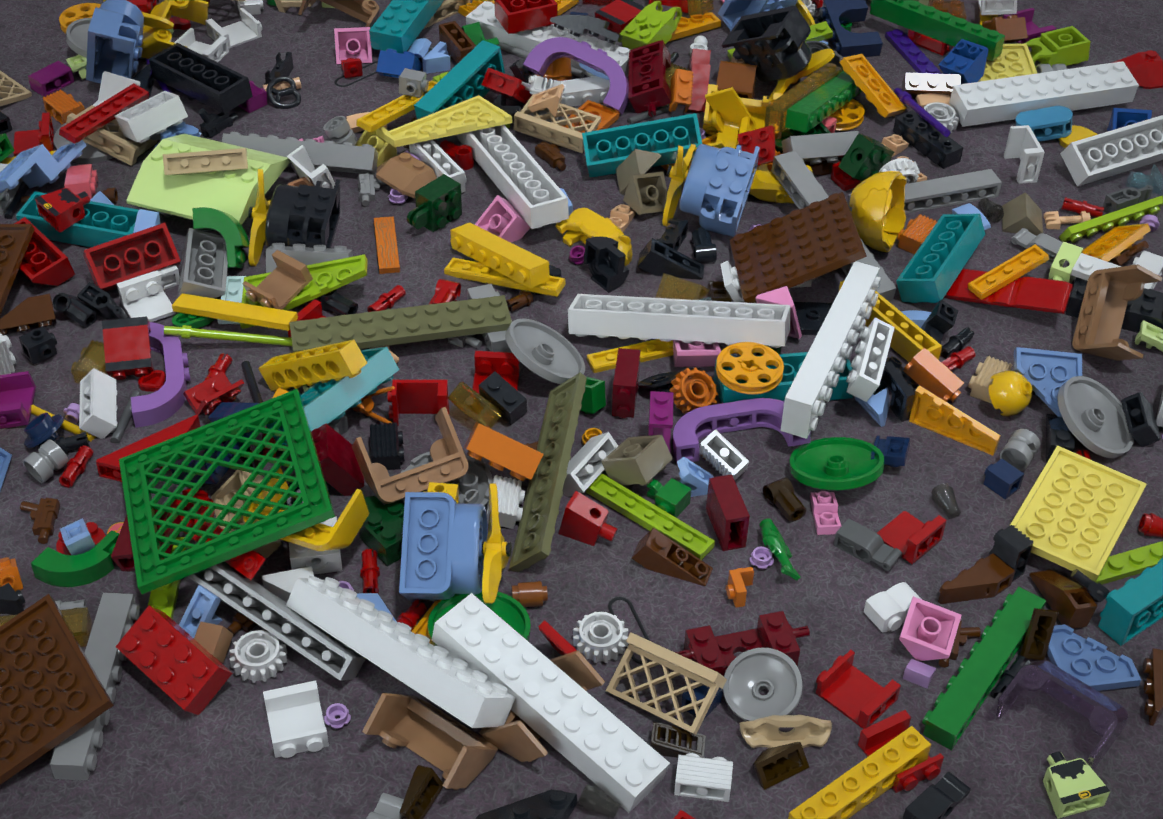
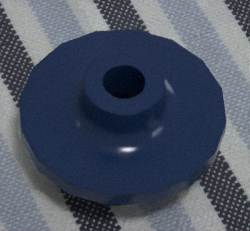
M46 412L37 416L24 429V432L28 435L24 445L27 448H32L40 443H45L49 439L52 441L56 440L59 436L56 430L61 426L64 418L59 414L51 417Z

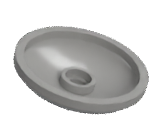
M755 648L743 652L730 663L724 675L727 679L723 687L725 700L730 709L745 721H753L772 715H790L797 707L802 695V678L797 665L786 654L775 649ZM767 689L769 692L767 695H761L760 691Z

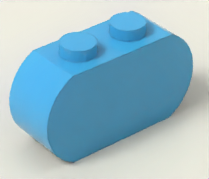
M1064 106L1024 111L1016 116L1015 126L1029 125L1038 142L1067 137L1072 132L1073 113Z

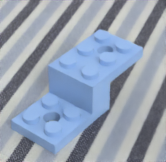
M83 140L76 144L69 143L59 147L52 155L43 144L20 152L0 172V193L7 188L9 190L15 188L19 184L18 180L20 178L29 188L42 187L48 182L52 184L59 178L58 174L61 171L63 172L71 166L70 162L77 159L83 154L82 150L87 145Z

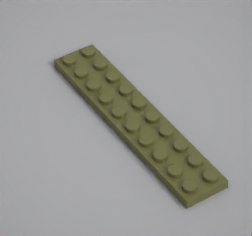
M505 295L299 320L290 322L293 352L353 339L359 349L505 331L512 321Z
M581 372L550 391L537 445V451L543 453V456L532 480H529L522 517L509 569L513 572H520L529 568L538 561L546 559L551 552L552 537L555 533V523L559 514L564 481L567 477V467L571 459L570 453L575 440V430L578 425L579 411L582 407L581 402L585 392L587 377Z

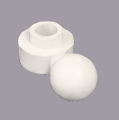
M697 36L694 39V43L690 45V55L693 48L708 50L706 37Z

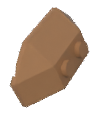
M407 152L392 157L379 165L376 173V178L401 194L415 198L416 190L437 178L431 167Z

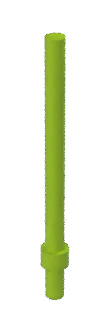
M182 325V327L164 326L165 335H176L185 339L198 337L293 346L291 337L196 329L187 325Z

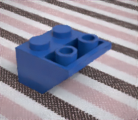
M961 39L940 62L939 67L943 74L961 75V84L978 82L984 75L988 48Z
M393 49L380 50L376 72L382 76L399 78L405 68L421 71L423 63L412 52L404 51L401 54Z

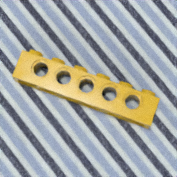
M353 339L275 356L258 369L270 390L274 391L278 388L287 390L290 387H294V389H297L305 384L311 386L317 382L323 384L331 379L338 381L346 376L353 378L361 373L360 369L367 364V361Z
M913 726L909 727L790 811L788 819H849L892 788L897 774L926 761L931 743Z

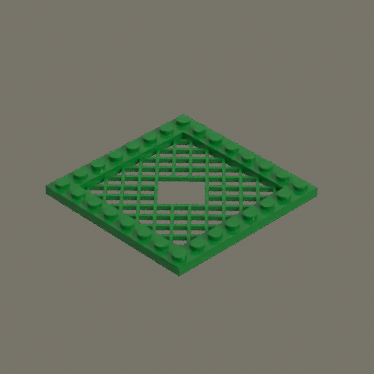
M298 389L119 459L137 585L142 594L335 517ZM276 422L271 429L264 428L267 424ZM281 425H283L284 432L278 431ZM254 431L249 438L242 437L244 433ZM260 432L267 434L262 441L255 440ZM273 435L280 437L275 444L269 443ZM231 440L226 447L219 446L222 442ZM285 440H287L288 447L282 445ZM237 442L244 443L239 450L232 449ZM251 444L257 446L252 453L246 452ZM264 447L270 448L266 456L259 455ZM208 449L203 456L197 455L199 451ZM215 450L221 452L216 459L209 458ZM277 450L284 451L279 459L272 457ZM228 453L234 455L230 462L223 461ZM289 455H291L292 462L286 461ZM241 456L248 458L243 465L236 464ZM186 458L181 465L174 464L176 460ZM254 459L261 461L256 468L249 467ZM192 460L199 461L194 468L187 467ZM205 462L212 464L207 471L200 470ZM268 462L274 464L270 471L262 470ZM218 465L251 473L226 506L193 498ZM281 465L288 467L283 474L276 473ZM163 467L158 474L151 473L154 469ZM169 469L176 470L171 477L164 476ZM293 470H295L296 477L290 476ZM182 472L189 473L184 480L177 479ZM195 475L202 476L197 483L190 482ZM258 475L265 476L260 484L253 482ZM271 478L279 479L273 487L266 485ZM159 481L166 482L161 489L154 488ZM285 481L293 482L287 490L280 489ZM172 484L179 485L173 493L167 491ZM299 485L301 493L293 492ZM185 487L192 488L186 496L180 494ZM248 487L255 488L250 496L243 495ZM262 490L269 492L264 499L256 498ZM275 494L283 495L277 503L270 501ZM162 496L169 497L163 505L156 504ZM289 497L297 498L292 506L284 505ZM175 499L181 500L177 508L170 507ZM238 500H243L245 503L240 509L233 507ZM188 502L195 504L189 512L183 510ZM252 503L259 504L254 512L246 511ZM201 506L208 507L203 515L196 514ZM266 506L272 507L273 509L267 516L260 514ZM215 509L222 510L217 518L209 517ZM165 512L172 513L166 521L159 520ZM228 512L235 514L230 522L223 520ZM178 515L184 516L180 524L172 523ZM242 516L249 517L244 525L236 524ZM191 518L198 520L193 528L186 527ZM204 522L212 523L206 531L199 530ZM218 525L225 527L220 535L213 533ZM167 528L175 529L169 537L162 536ZM181 531L188 533L182 541L175 539ZM194 535L202 536L196 544L189 543ZM159 541L164 542L161 547ZM171 544L177 546L172 554L165 553Z

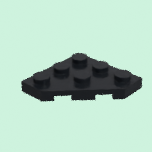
M551 789L479 814L476 819H568L578 803L577 794Z

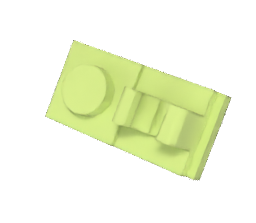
M78 54L66 59L72 72L78 71L81 79H85L87 58Z
M1143 320L1140 331L1135 337V344L1138 345L1141 341L1146 342V348L1151 349L1152 346H1155L1163 352V329Z

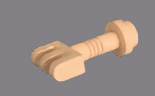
M1058 211L1044 213L1047 229H1060L1061 224H1075L1091 220L1090 213H1086V211H1081L1080 215L1059 216Z

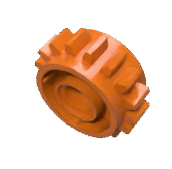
M696 367L692 370L686 368L675 375L676 378L671 381L673 387L670 388V392H673L675 407L679 408L683 414L717 403L715 397L718 395L716 392L717 385L714 384L712 377L706 374L704 370L699 371Z

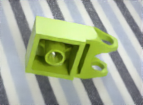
M654 1L647 5L620 33L623 36L622 46L632 50L663 40L666 44L672 38L671 34L676 30L681 19V8L673 7L662 12L661 1Z
M1073 26L1041 33V37L1026 42L1027 46L1032 49L1030 54L1034 65L1036 60L1040 64H1050L1051 67L1055 64H1065L1068 66L1089 60L1091 41Z

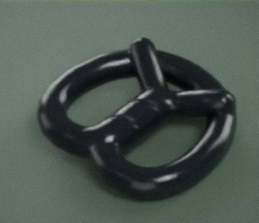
M279 76L271 80L267 85V97L275 108L290 109L300 104L301 95L296 90V83L291 77ZM283 81L290 84L289 88L282 90L273 88L274 85ZM293 94L296 98L292 103H280L281 97Z

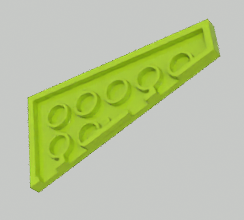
M366 255L306 265L313 279L282 310L288 311L367 276L368 260ZM271 272L244 277V282L246 281L257 287ZM243 286L242 303L262 306L257 301L252 302L245 293L247 291ZM240 323L242 329L254 326L250 324Z

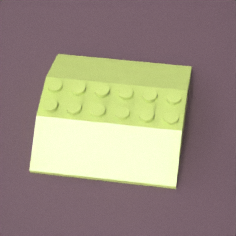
M181 134L162 139L141 165L126 202L130 205L192 220V208H213L228 213L242 225L248 217L249 208L256 205L258 189L257 170L263 169L265 195L290 162L287 157L246 148L248 169L165 176L163 154L244 148L193 135Z

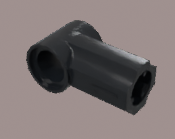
M697 228L692 232L691 237L694 246V258L699 263L716 262V245L712 244L709 231H706L705 228Z
M337 289L318 297L323 311H333L341 316L356 314L358 310V304L337 293Z
M58 293L53 299L55 310L63 312L85 328H88L97 319V312L82 303L76 296Z

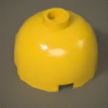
M1002 371L991 376L990 379H993V383L988 388L989 396L994 408L1000 409L1003 412L1001 413L1002 416L1015 415L1029 405L1032 386L1022 374L1015 371Z

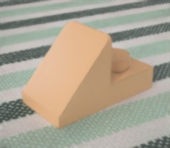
M560 84L532 95L528 109L531 112L544 110L547 107L551 114L556 117L565 86Z

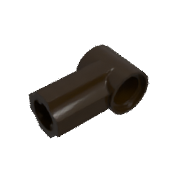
M785 477L763 486L765 499L768 498L770 500V505L775 504L788 521H797L806 514V508L794 494L792 483L788 478Z

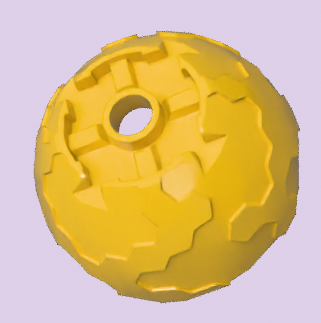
M886 171L876 173L863 180L851 193L849 206L852 207L850 212L863 243L872 249L889 252L895 244L901 229H904L906 222L904 210L905 184L907 178L901 172Z

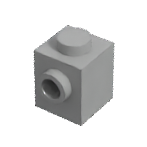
M405 68L399 76V94L420 98L424 91L426 92L428 89L427 73Z

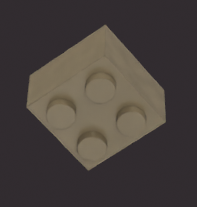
M653 435L628 437L601 462L608 477L625 487L631 484H640L641 486L652 482L653 477L663 471L673 458L663 436Z

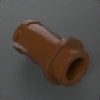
M521 291L519 295L506 300L507 306L514 303L508 310L512 313L525 305L530 306L533 302L532 294L529 291Z

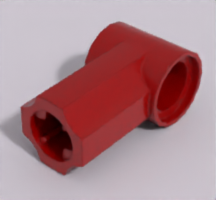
M447 140L441 142L440 148L462 170H469L474 167L471 146H458Z
M439 279L436 284L435 294L429 304L457 301L455 299L461 294V284Z

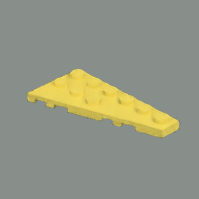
M478 95L383 134L385 141L394 147H400L512 123V116Z

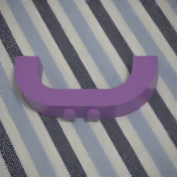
M555 37L539 43L528 54L523 65L528 71L541 77L544 76L547 68L554 60L563 57L571 58L605 74L610 80V88L603 104L606 107L619 111L620 115L623 114L629 100V83L620 65L613 58L609 57L604 50L599 48L595 50L585 41L580 43L566 37Z
M150 322V350L164 356L166 381L154 393L131 397L135 428L157 424L174 415L186 400L183 395L187 390L186 381H191L189 367L185 368V366H189L187 353L182 352L179 337L176 335H165L164 325Z
M755 398L709 405L694 409L678 420L673 431V454L676 464L683 456L692 462L699 461L698 441L710 435L714 430L724 433L756 427L772 428L784 436L788 447L810 443L811 431L807 439L780 431L785 401L771 398Z

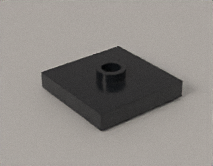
M793 302L801 334L817 335L833 303Z

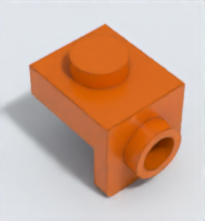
M1 558L0 587L9 583L14 591L23 589L16 559Z
M753 567L729 570L726 593L728 599L733 600L735 608L745 606L747 595L745 586L753 585Z

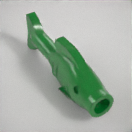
M771 519L762 520L759 527L765 547L768 546L771 552L778 558L783 574L799 580L801 577L789 560L792 557L791 552L778 528Z

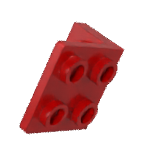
M50 112L42 113V121H39L38 130L16 131L14 133V157L22 151L41 144L48 151H54V128Z
M772 125L738 134V145L742 146V151L754 154L755 147H760L757 166L773 163L775 156V127Z
M475 351V375L471 400L482 401L479 395V384L494 371L516 390L518 389L520 361L513 353Z
M221 372L186 390L183 395L196 415L199 416L204 413L207 416L221 402L235 401L237 399L235 396L241 393L240 389L244 385V381L241 379L231 384L225 373Z
M903 511L878 531L877 534L881 536L885 544L899 549L902 552L901 557L913 564L942 540L947 520L938 515L932 521L929 520L924 524L907 511Z

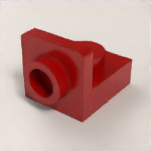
M348 58L341 60V67L345 78L363 76L361 59Z
M840 162L833 164L831 180L843 191L855 188L860 184V180L851 177L838 167Z

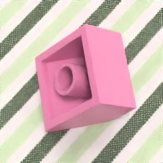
M499 195L496 196L475 223L476 226L508 242L522 239L530 229V226L512 204Z

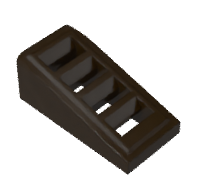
M709 281V301L731 302V296L724 286V281Z
M653 722L651 747L661 756L678 758L679 755L694 753L704 758L706 735L699 733L694 735L681 728ZM676 739V744H671L670 740ZM681 740L687 741L686 747L681 746ZM692 741L697 742V751L691 749Z
M421 765L416 767L399 812L404 819H423L443 788V782L432 768Z

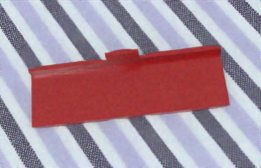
M962 269L944 298L1064 314L1070 293L1073 290V284L1059 280L1022 277L981 300L968 289V283L987 272Z

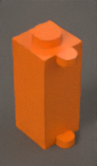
M925 348L915 355L904 367L903 371L917 384L946 402L949 400L954 402L962 393L959 389L963 386L964 382Z

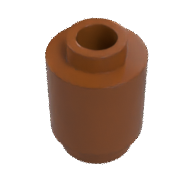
M541 581L521 582L511 586L512 598L520 602L523 607L543 606V601H548L547 586H542Z

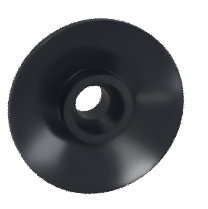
M679 372L657 374L643 379L638 385L640 388L656 389V392L669 388V385L672 384L671 381L676 378L675 375Z

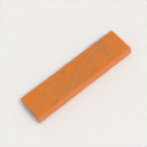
M394 216L374 218L379 274L400 272Z

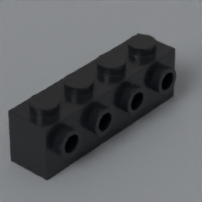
M913 110L895 117L893 132L901 136L909 145L919 150L921 154L927 156L935 164L945 169L961 162L963 147L949 136H943Z

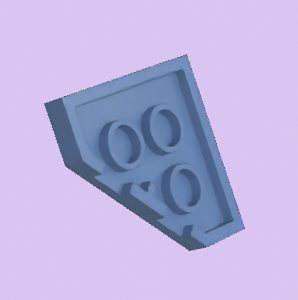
M1016 347L1014 349V371L1022 374L1030 382L1032 390L1058 417H1062L1058 406V391L1070 378L1082 376V354Z
M1065 624L1054 626L1047 655L1065 695L1140 685L1141 678L1132 659L1123 654L1120 657L1107 650V646L1090 637L1085 639L1073 633L1074 629Z

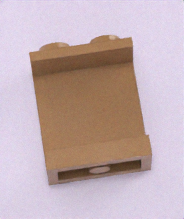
M276 250L272 257L277 267L257 287L246 281L242 284L247 291L245 293L252 302L257 301L263 307L282 310L313 278L305 264Z

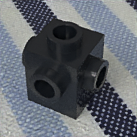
M43 326L19 337L23 354L33 365L57 354L55 347L57 340L52 332L48 333Z

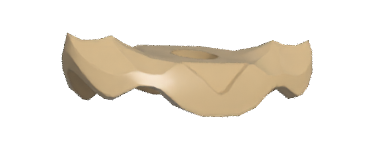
M772 715L753 721L740 722L741 734L746 743L752 748H772L794 742H801L803 748L809 746L822 747L828 741L832 730L831 721L804 715ZM779 727H794L789 732H781L779 730Z

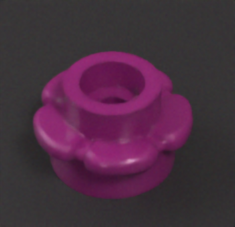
M581 245L574 246L570 250V261L577 265L584 263L585 248Z

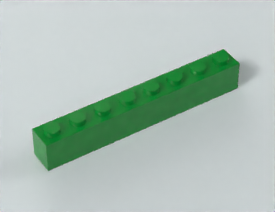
M871 0V15L954 47L961 39L987 47V60L994 61L1002 54L1005 35L1000 34L998 31L987 29L980 24L971 23L964 18L955 17L948 12H942L915 0Z
M842 71L788 108L785 128L807 133L863 91L854 84V80L850 75Z
M1018 587L1013 595L1008 594L1003 603L1004 609H998L992 620L993 625L991 627L987 625L981 635L982 641L974 643L969 654L971 656L969 660L963 659L958 669V676L953 675L950 678L946 687L948 689L947 692L939 694L934 704L936 707L934 711L928 710L922 722L925 725L924 736L952 751L1025 641L1034 608L1044 609L1045 599L1021 587Z

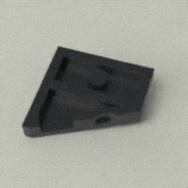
M522 58L513 63V65H510V69L516 78L528 83L529 77L532 76L533 72L525 68L523 65L525 58Z

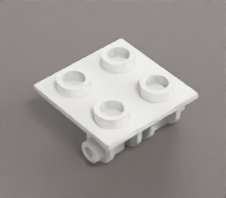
M533 75L529 77L528 83L522 82L521 84L531 94H537L563 84V81L549 79L547 83L546 77Z

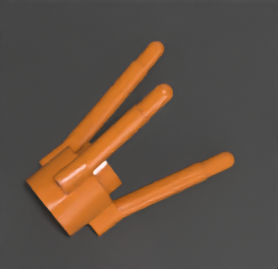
M395 387L378 389L375 393L364 396L361 399L362 402L352 409L384 424H389L391 421L372 412L374 407L372 396L387 393L395 389Z

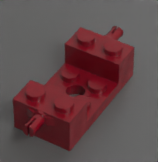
M663 40L629 50L628 98L636 113L648 111L650 117L656 116L657 107L671 103V90L666 82V69L671 67V55Z
M779 611L759 615L756 629L716 637L710 625L685 630L684 650L675 653L710 668L722 676L725 675L728 666L736 658L734 656L736 652H746L755 648H771L783 652L798 667L800 648L796 638L810 636V631L807 625L792 628L784 612Z

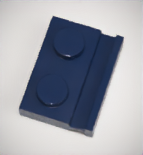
M877 435L874 446L883 453L884 464L890 467L905 466L910 447V438L887 436L886 439H880V436ZM873 451L871 453V459H875V452Z

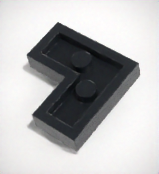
M891 361L885 363L881 379L892 393L891 410L901 422H904L910 418L915 391L905 381L900 369L896 368Z

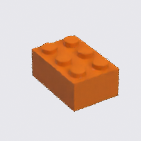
M478 422L475 423L464 446L468 450L467 454L479 461L484 457L490 460L488 463L490 466L500 471H503L505 467L511 470L509 473L511 476L522 481L525 478L532 480L543 456V453Z

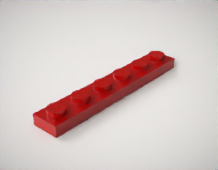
M133 83L61 127L59 135L76 144L116 119L115 115L148 99L149 92Z

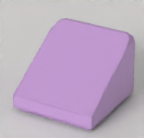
M911 659L905 668L903 679L928 688L936 668Z

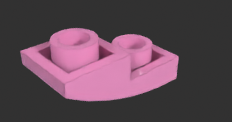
M828 491L811 492V506L817 535L836 534L841 527V523L837 513L838 503L835 493Z

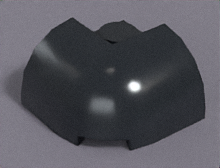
M608 237L586 239L584 264H588L589 270L593 275L590 279L608 293L616 290L624 283L630 270L625 266L626 255L618 249V241Z

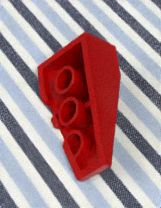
M1156 51L1138 52L1115 61H1123L1139 86L1143 87V89L1163 88V60Z

